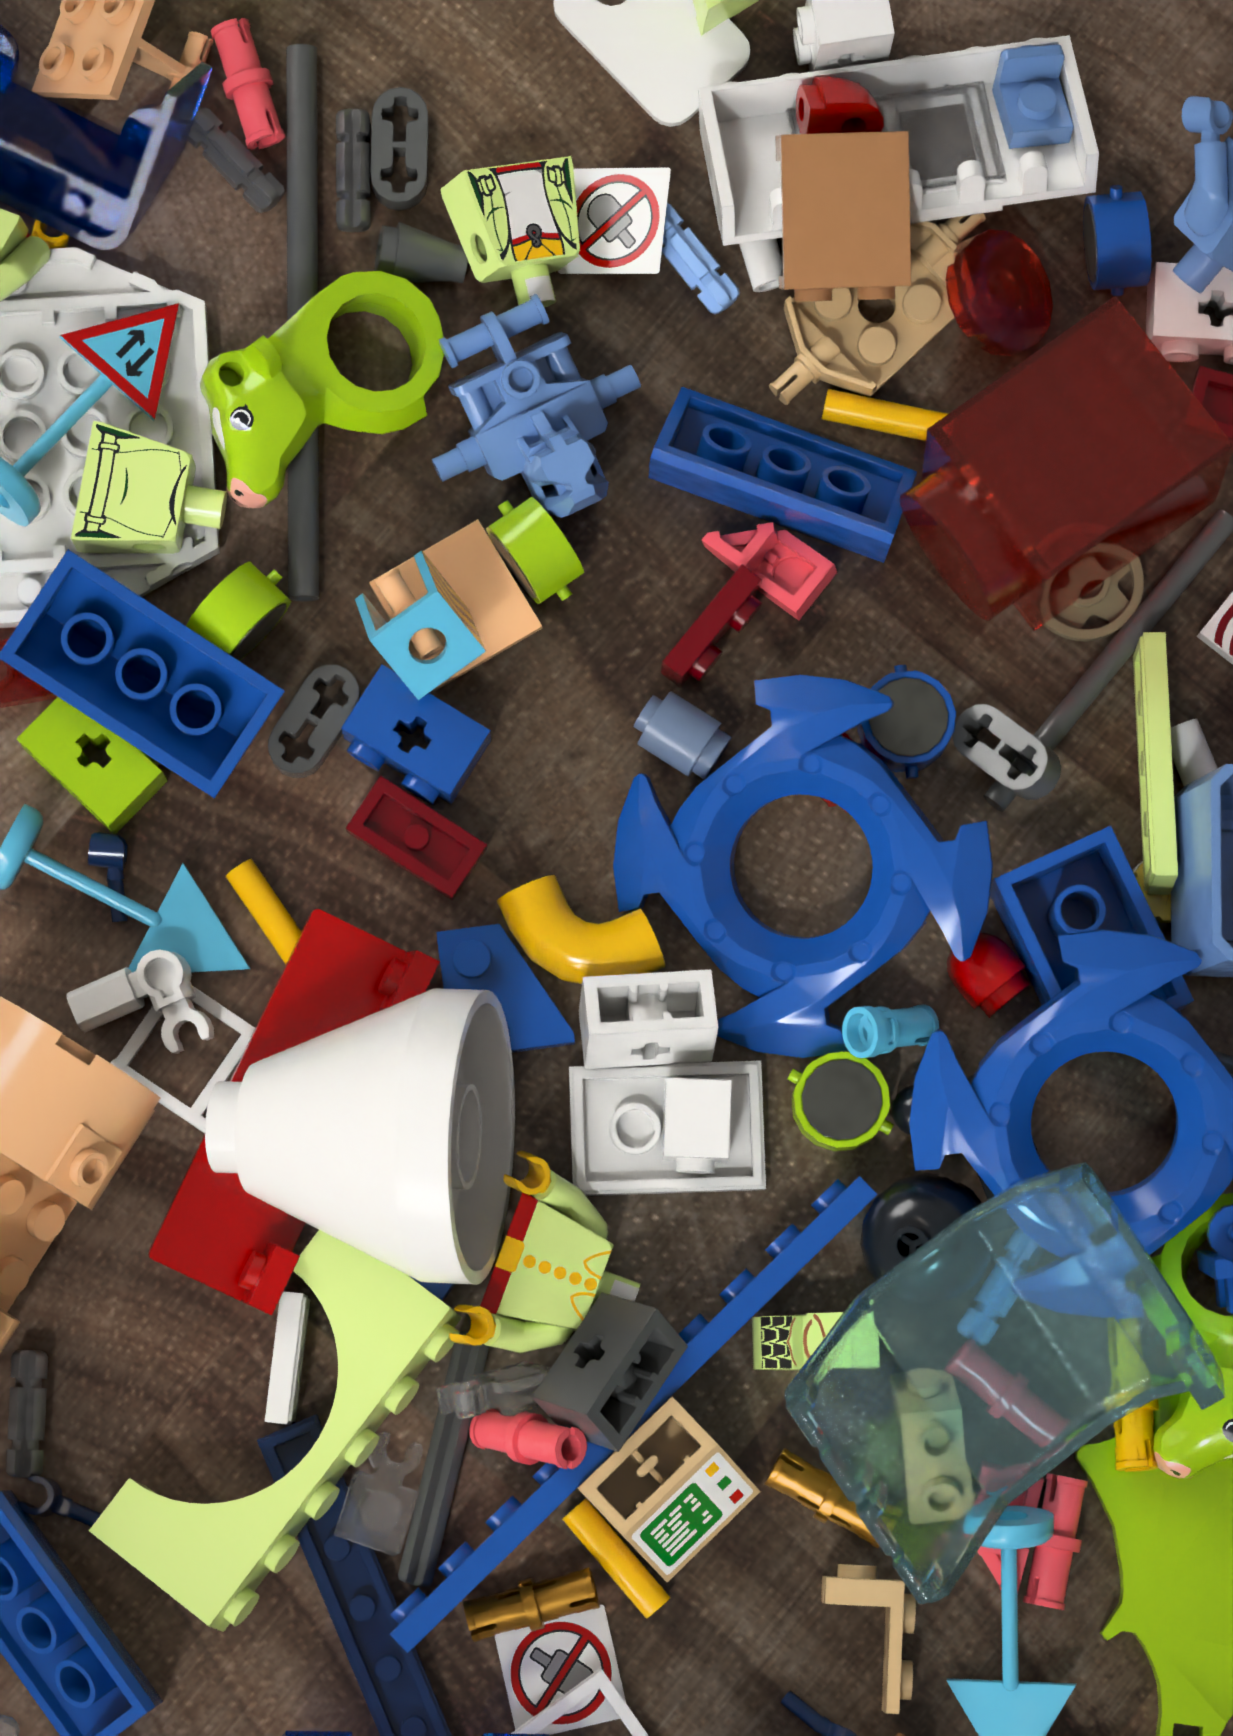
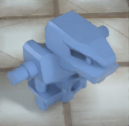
M537 294L530 296L529 301L497 316L492 311L480 316V324L449 339L445 337L439 339L441 349L451 368L457 367L458 362L489 347L492 348L497 362L448 385L451 394L459 397L472 427L468 430L470 438L457 443L456 448L432 459L434 468L442 482L468 470L470 473L482 466L485 467L487 474L502 481L522 473L532 497L543 506L547 513L560 518L569 516L607 496L609 481L605 479L595 455L596 450L588 440L606 430L608 422L602 409L616 403L617 398L641 387L632 365H628L607 376L602 374L591 380L581 378L567 348L571 344V340L568 334L563 332L553 334L514 353L508 338L540 323L545 325L550 322ZM553 484L552 486L542 490L541 486Z

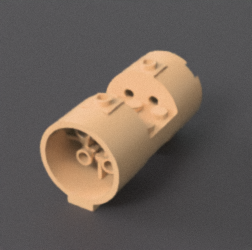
M1 996L0 1354L20 1324L18 1319L7 1313L19 1293L26 1287L31 1274L54 1238L61 1232L65 1221L77 1202L90 1210L94 1208L154 1114V1108L161 1099L150 1089L99 1055L93 1054L63 1035L56 1028Z

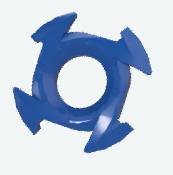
M794 675L755 680L756 705L770 710L772 727L700 783L679 808L672 823L659 801L650 778L644 773H639L634 777L617 826L613 870L619 912L643 908L648 894L660 893L716 966L740 987L760 997V999L742 1009L717 1019L718 1037L756 1052L799 1058L824 1056L828 1053L849 1052L843 1040L842 1027L830 1023L828 1006L835 1003L905 949L927 923L926 920L930 912H932L942 929L954 956L962 962L972 956L989 907L993 861L988 821L961 825L955 840L942 841L941 835L887 765L861 743H856L842 735L863 722L890 711L894 707V701L890 696L843 679ZM812 795L837 804L847 811L859 824L871 850L872 879L862 906L846 924L825 935L797 937L770 928L751 912L737 886L734 868L735 852L745 826L760 809L785 796Z
M1113 930L1057 935L1062 961L1077 968L1079 981H1074L999 1038L979 1062V1067L971 1082L957 1060L946 1033L941 1029L931 1033L914 1078L909 1119L915 1171L940 1169L945 1155L962 1153L1021 1229L1043 1247L1060 1255L1034 1270L1013 1278L1009 1282V1289L1014 1295L1057 1311L1111 1316L1151 1311L1148 1289L1146 1285L1132 1279L1131 1269L1206 1212L1233 1179V1077L1186 1016L1162 997L1159 998L1151 993L1171 980L1196 969L1202 961L1196 951L1153 935ZM1094 1052L1122 1053L1150 1066L1168 1086L1176 1110L1174 1139L1161 1165L1138 1184L1113 1192L1083 1190L1058 1178L1040 1158L1034 1146L1031 1133L1033 1106L1045 1081L1066 1062L1078 1056Z

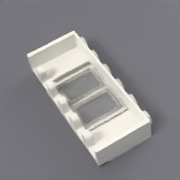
M1069 35L1053 38H1033L1024 42L989 47L976 46L961 51L926 56L912 55L898 60L863 65L849 64L835 69L800 74L786 73L779 77L743 82L731 81L715 86L698 88L700 135L723 246L782 238L781 161H776L775 136L800 134L796 115L797 91L800 85H812L815 77L846 78L861 84L870 91L881 109L884 117L882 132L909 131L910 224L1002 211L1005 205L1096 192L1099 151ZM1059 44L1064 53L1059 80L1074 126L1070 143L1009 149L992 92L1001 52L1006 49L1026 45L1045 46Z

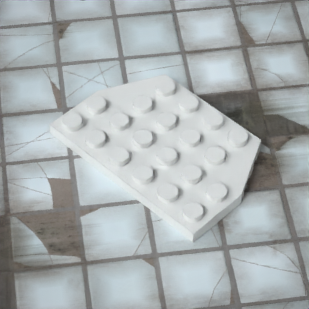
M76 247L50 249V259L30 281L0 302V457L12 466L101 375L60 339V335L178 303L179 307L155 421L149 418L112 385L24 476L39 497L41 509L38 516L28 526L24 527L17 525L0 513V628L18 626L68 549L140 597L220 553L219 529L187 523L181 550L174 554L77 552L71 540L93 421L112 425L191 454L196 465L193 486L216 489L214 437L211 430L209 407L200 388L202 375L210 361L205 301L180 290H170L158 285L155 280L139 273L133 272L132 274L98 260L95 255Z

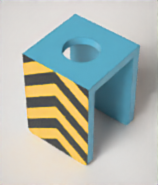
M422 550L414 555L428 593L396 617L386 622L363 593L355 598L370 642L418 700L486 652L469 609ZM424 628L437 629L444 634L446 639L443 651L437 657L430 660L418 659L409 651L411 637L417 631Z

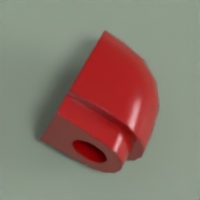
M815 77L812 85H800L798 88L796 115L800 134L882 132L884 128V117L876 100L868 89L855 81L839 77Z
M980 933L972 956L963 962L954 956L952 949L950 950L947 959V970L952 983L973 1009L980 1006L989 1018L1030 984L1021 974L1026 965L997 936Z

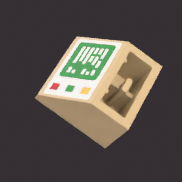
M673 1396L625 1441L619 1452L614 1451L577 1487L666 1582H669L761 1492Z

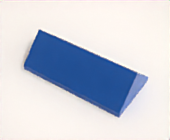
M681 387L654 445L650 457L648 478L884 563L917 471Z
M69 549L0 651V659L214 799L253 743L285 692Z
M1 1490L0 1652L60 1736H118L161 1704L163 1700L34 1520L19 1507L17 1503L18 1498L13 1491Z

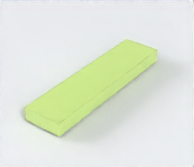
M1143 632L1133 655L1144 891H1147V895H1170L1178 877L1166 632Z

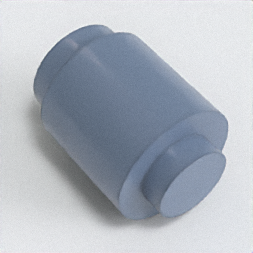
M672 691L668 693L664 700L653 695L633 726L642 732L637 745L689 777L693 772L704 780L710 775L732 739L730 735L720 730L722 726L720 721Z

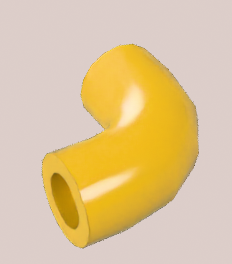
M555 875L545 876L526 883L504 894L497 900L509 930L530 960L563 981L582 984L583 977L652 973L665 967L660 946L642 909H637L604 923L586 922L575 915L568 905Z

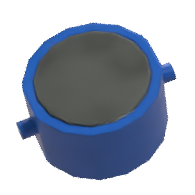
M1121 185L1110 186V194L1086 196L1083 209V238L1088 279L1092 289H1111L1113 296H1121L1124 294V288L1147 286L1151 274V234L1146 201L1142 192L1123 193Z
M907 665L894 666L895 673L885 675L870 688L890 696L894 701V707L890 711L858 725L857 732L861 744L881 759L892 772H905L906 779H915L919 777L918 771L930 766L943 754L954 733L956 711L951 695L938 680L920 671H907Z

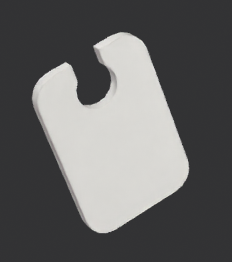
M598 0L553 1L555 16L559 22L628 94L661 125L669 127L679 126L688 121L699 111L698 88L731 82L744 70L749 61V41L729 18L701 36L693 0H626L620 5L613 6L602 4Z

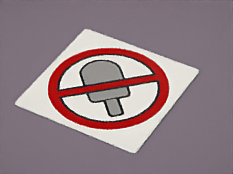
M574 169L580 251L577 258L558 272L560 274H658L661 264L671 169Z
M600 1605L598 1609L573 1613L544 1622L545 1628L531 1631L530 1627H525L495 1635L515 1730L599 1668L604 1671L626 1703L604 1605ZM597 1689L537 1733L536 1736H548L620 1718L600 1689Z

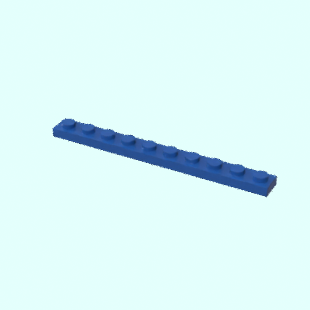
M860 1176L848 1187L837 1179L811 1204L819 1213V1216L802 1232L792 1223L765 1249L774 1259L756 1277L746 1268L719 1294L727 1305L710 1322L699 1313L679 1333V1336L688 1347L629 1437L878 1195ZM587 1442L585 1457L576 1468L569 1469L567 1466V1469H563L557 1465L545 1463L532 1476L541 1486L523 1504L514 1496L510 1497L485 1522L493 1533L476 1550L465 1541L438 1568L446 1579L428 1597L418 1587L390 1614L399 1625L389 1635L407 1653L411 1651L579 1487L614 1450Z

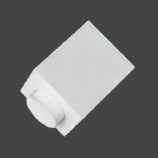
M666 1078L662 1160L676 1161V1172L711 1174L715 1171V1162L727 1163L730 1147L732 1080Z

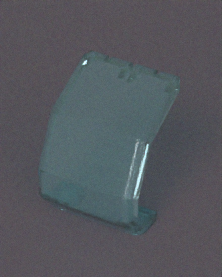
M1081 1162L1022 1179L968 1210L857 1294L786 1387L784 1397L786 1409L811 1446H817L819 1458L848 1501L855 1502L857 1514L884 1554L892 1557L894 1569L917 1603L922 1605L937 1602L950 1594L1009 1503L1108 1425L1154 1399L1190 1391L1200 1408L1204 1410L1225 1398V1387L1222 1371L1208 1344L1098 1176L1087 1163Z

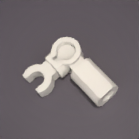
M160 949L150 951L141 958L135 972L132 973L129 968L125 967L67 993V1001L73 1016L83 1032H88L145 1006L144 998L150 997L156 1013L162 1012L165 1020L161 1028V1037L165 1047L171 1053L178 1054L184 1051L178 1033L180 1027L185 1022L191 1021L195 1024L202 1040L208 1041L214 1038V1027L210 1018L204 1012L196 1010L191 1001L196 997V994L191 984L192 974L190 965L184 957L175 952Z

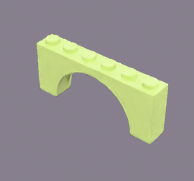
M321 1230L315 1234L299 1255V1260L293 1270L311 1288L322 1304L333 1330L338 1356V1378L334 1403L329 1418L311 1450L296 1467L271 1486L244 1498L222 1503L201 1504L172 1500L158 1495L147 1486L129 1478L89 1530L206 1625L222 1632L226 1630L230 1623L234 1627L238 1626L251 1613L259 1600V1594L255 1592L257 1587L270 1570L278 1573L289 1563L300 1544L295 1537L310 1518L318 1520L330 1509L340 1491L335 1486L350 1465L357 1468L371 1455L380 1438L375 1433L390 1412L397 1415L408 1406L419 1389V1383L415 1379L430 1359L436 1363L449 1352L455 1343L451 1341L449 1334H459L455 1326L462 1317L414 1279Z

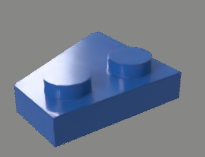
M500 924L436 932L443 988L492 991L497 996L504 1011L512 1053L575 1044L573 1030Z

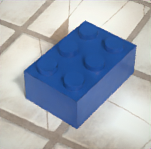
M1111 826L996 877L991 882L990 897L1019 958L1026 965L1024 969L1041 1005L1048 1002L1074 981H1079L1077 968L1062 961L1057 935L1113 930L1153 935L1165 940ZM1182 975L1151 992L1159 998L1162 997L1178 1011L1194 1001Z

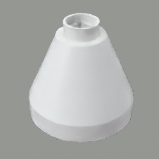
M431 989L257 1061L248 1067L242 1082L218 1081L214 1085L207 1106L205 1123L206 1153L209 1165L214 1172L238 1173L240 1183L248 1194L420 1282L477 1285L482 1283L489 1274L499 1250L506 1221L511 1187L506 1185L503 1176L507 1174L512 1177L515 1138V1088L511 1043L504 1011L497 996L492 991Z

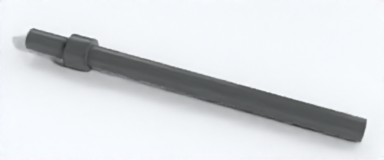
M1218 509L1033 736L1052 750L1057 747L1135 652L1143 632H1151L1230 536L1233 532V516L1222 509ZM1020 753L1012 763L1029 777L1037 769L1033 762L1026 759ZM997 780L984 794L985 800L1001 812L1017 796Z

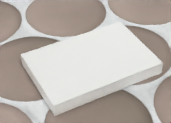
M761 1061L678 1063L585 1069L584 1066L569 1067L573 1185L580 1188L586 1196L766 1189ZM666 1078L732 1080L729 1159L727 1163L715 1162L714 1173L676 1172V1161L662 1160Z

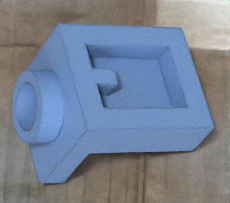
M1059 44L1045 46L1026 45L1006 49L1001 52L992 92L1009 149L1070 143L1074 126L1059 80L1064 61V53Z

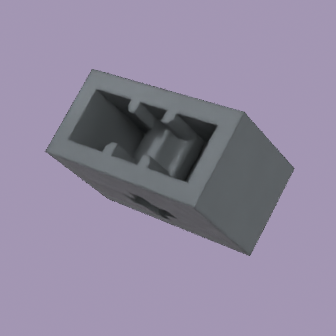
M602 1292L532 1398L556 1425L579 1428L584 1433L587 1442L619 1452L688 1345L657 1308Z

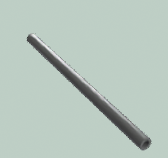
M294 44L286 48L287 321L318 293L317 47L309 44ZM319 427L315 429L304 447L287 466L288 598L292 601L319 600Z

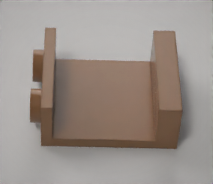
M909 131L786 134L775 136L776 161H781L783 276H778L779 289H794V301L807 302L832 301V288H857V300L895 299V286H911Z

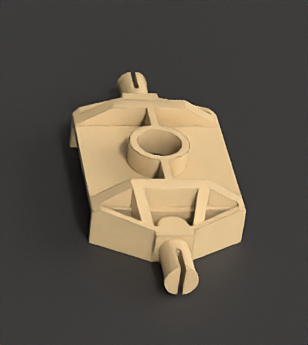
M984 213L949 218L944 224L939 223L938 225L928 221L910 224L911 286H895V299H889L893 305L894 313L884 322L873 323L861 315L858 308L860 300H857V288H832V301L795 302L794 297L789 296L784 303V312L797 356L794 358V363L773 383L769 384L773 394L777 396L780 393L779 400L788 405L811 381L814 384L823 381L871 397L970 304L972 294L959 253L960 242L981 222L986 220Z

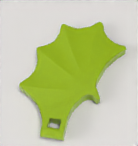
M1170 1377L1161 1381L1154 1392V1395L1158 1396L1159 1410L1153 1411L1154 1435L1158 1428L1168 1421L1177 1409L1183 1391L1178 1382ZM1115 1437L1096 1444L1081 1445L1075 1451L1074 1459L1091 1481L1110 1521L1120 1573L1119 1603L1103 1626L1100 1634L1104 1640L1108 1641L1122 1631L1132 1632L1142 1645L1157 1683L1159 1712L1156 1736H1173L1174 1723L1198 1726V1736H1221L1227 1722L1233 1715V1460L1216 1463L1192 1478H1176L1166 1474L1159 1468L1138 1472L1116 1471Z

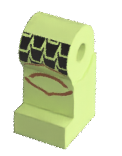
M872 1311L752 1317L754 1370H874Z

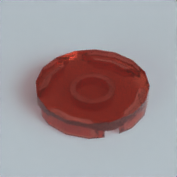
M988 229L960 242L954 252H958L954 263L948 265L945 281L949 306L961 330L968 338L976 336L980 342L986 345L981 347V349L991 355L1011 356L1039 343L1050 327L1053 301L1050 281L1037 255L1025 241L1004 230Z

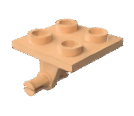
M62 0L60 16L49 45L41 55L39 72L31 92L39 97L119 100L132 62L171 81L166 99L159 113L171 121L184 123L194 92L201 91L204 86L206 76L202 73L214 41L208 39V36L193 31L189 32L180 61L178 62L141 38L155 0Z
M478 519L423 551L469 609L486 650L478 658L433 689V692L542 629V624ZM414 557L369 582L390 620L428 593ZM434 628L421 629L411 637L409 651L418 659H433L443 651L446 643L445 636Z

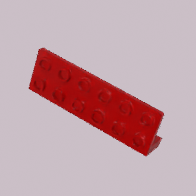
M321 909L313 910L305 923L230 1081L242 1082L248 1067L257 1061L426 992L440 961L418 950L406 952ZM204 1134L148 1250V1257L272 1316L300 1256L292 1251L306 1223L248 1194L240 1183L238 1173L214 1172L208 1162Z

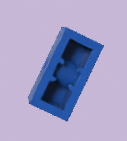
M381 664L341 727L344 739L351 743L346 750L351 756L376 771H379L382 765L386 764L405 776L401 785L418 798L430 804H433L437 797H440L449 804L453 803L491 742V730L430 693L418 700L396 672ZM418 727L424 729L425 743L428 745L426 750L419 746H414L409 753L404 752L402 738L399 735L401 730L408 734H413Z

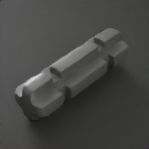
M204 107L195 110L182 124V135L196 149L200 145L204 148L203 157L236 191L239 188L245 191L243 198L256 212L263 213L276 206L285 194L283 185L270 172L266 175L261 172L263 164L230 130L226 133L221 130L223 123L210 109Z
M343 109L336 114L337 140L341 141L336 144L337 197L341 199L336 202V222L338 229L341 231L363 232L367 231L371 226L370 201L366 200L370 197V144L366 143V141L370 140V119L366 110Z
M17 1350L11 1356L10 1377L16 1378L15 1387H10L8 1439L13 1440L12 1449H7L6 1472L11 1477L28 1478L31 1476H41L43 1472L44 1450H39V1440L44 1441L47 1388H42V1379H47L48 1356L40 1350Z

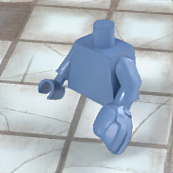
M1191 96L1183 104L1182 122L1185 129L1189 132L1201 133V142L1194 145L1195 181L1192 190L1174 215V225L1194 244L1174 267L1173 272L1189 287L1201 294L1223 267L1233 272V138L1228 136L1224 142L1220 141V134L1227 132L1232 124L1233 112L1223 101H1213L1209 97Z

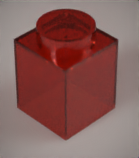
M1114 296L929 427L926 436L922 479L900 495V506L912 533L930 562L953 592L971 611L980 618L990 621L1013 604L1033 631H1035L1072 605L1077 599L1100 585L1109 576L1114 575L1216 501L1230 461L1233 444L1119 299Z

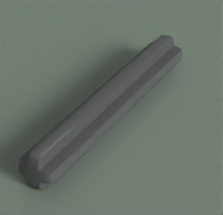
M467 1331L459 1332L460 1335H466L468 1333ZM454 1343L398 1572L399 1580L404 1583L429 1587L433 1582L490 1346Z

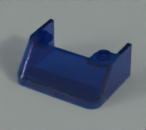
M0 25V201L93 248L110 250L120 246L134 233L181 155L213 67L201 62L165 93L161 106L155 104L144 105L129 115L124 123L121 134L118 135L14 83L13 79L19 64V49L11 33Z

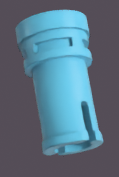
M924 1004L892 1010L884 1006L854 1007L848 1011L844 1018L842 1036L846 1048L853 1056L857 1058H870L879 1054L890 1053L898 1047L926 1046L931 1033L939 1029V1021L935 1011L930 1006Z

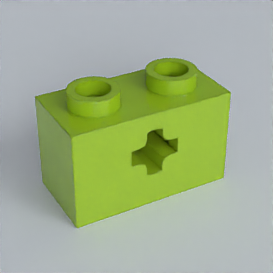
M59 697L17 737L23 749L112 834H116L167 782L164 773L157 767L160 764L159 762ZM90 744L98 749H102L107 745L105 751L111 761L104 768L96 762H92L87 766L89 760L83 751Z

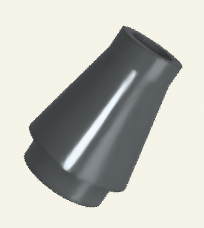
M398 222L397 227L384 225L381 227L374 271H383L399 276L411 283L445 281L463 283L468 259L462 245Z

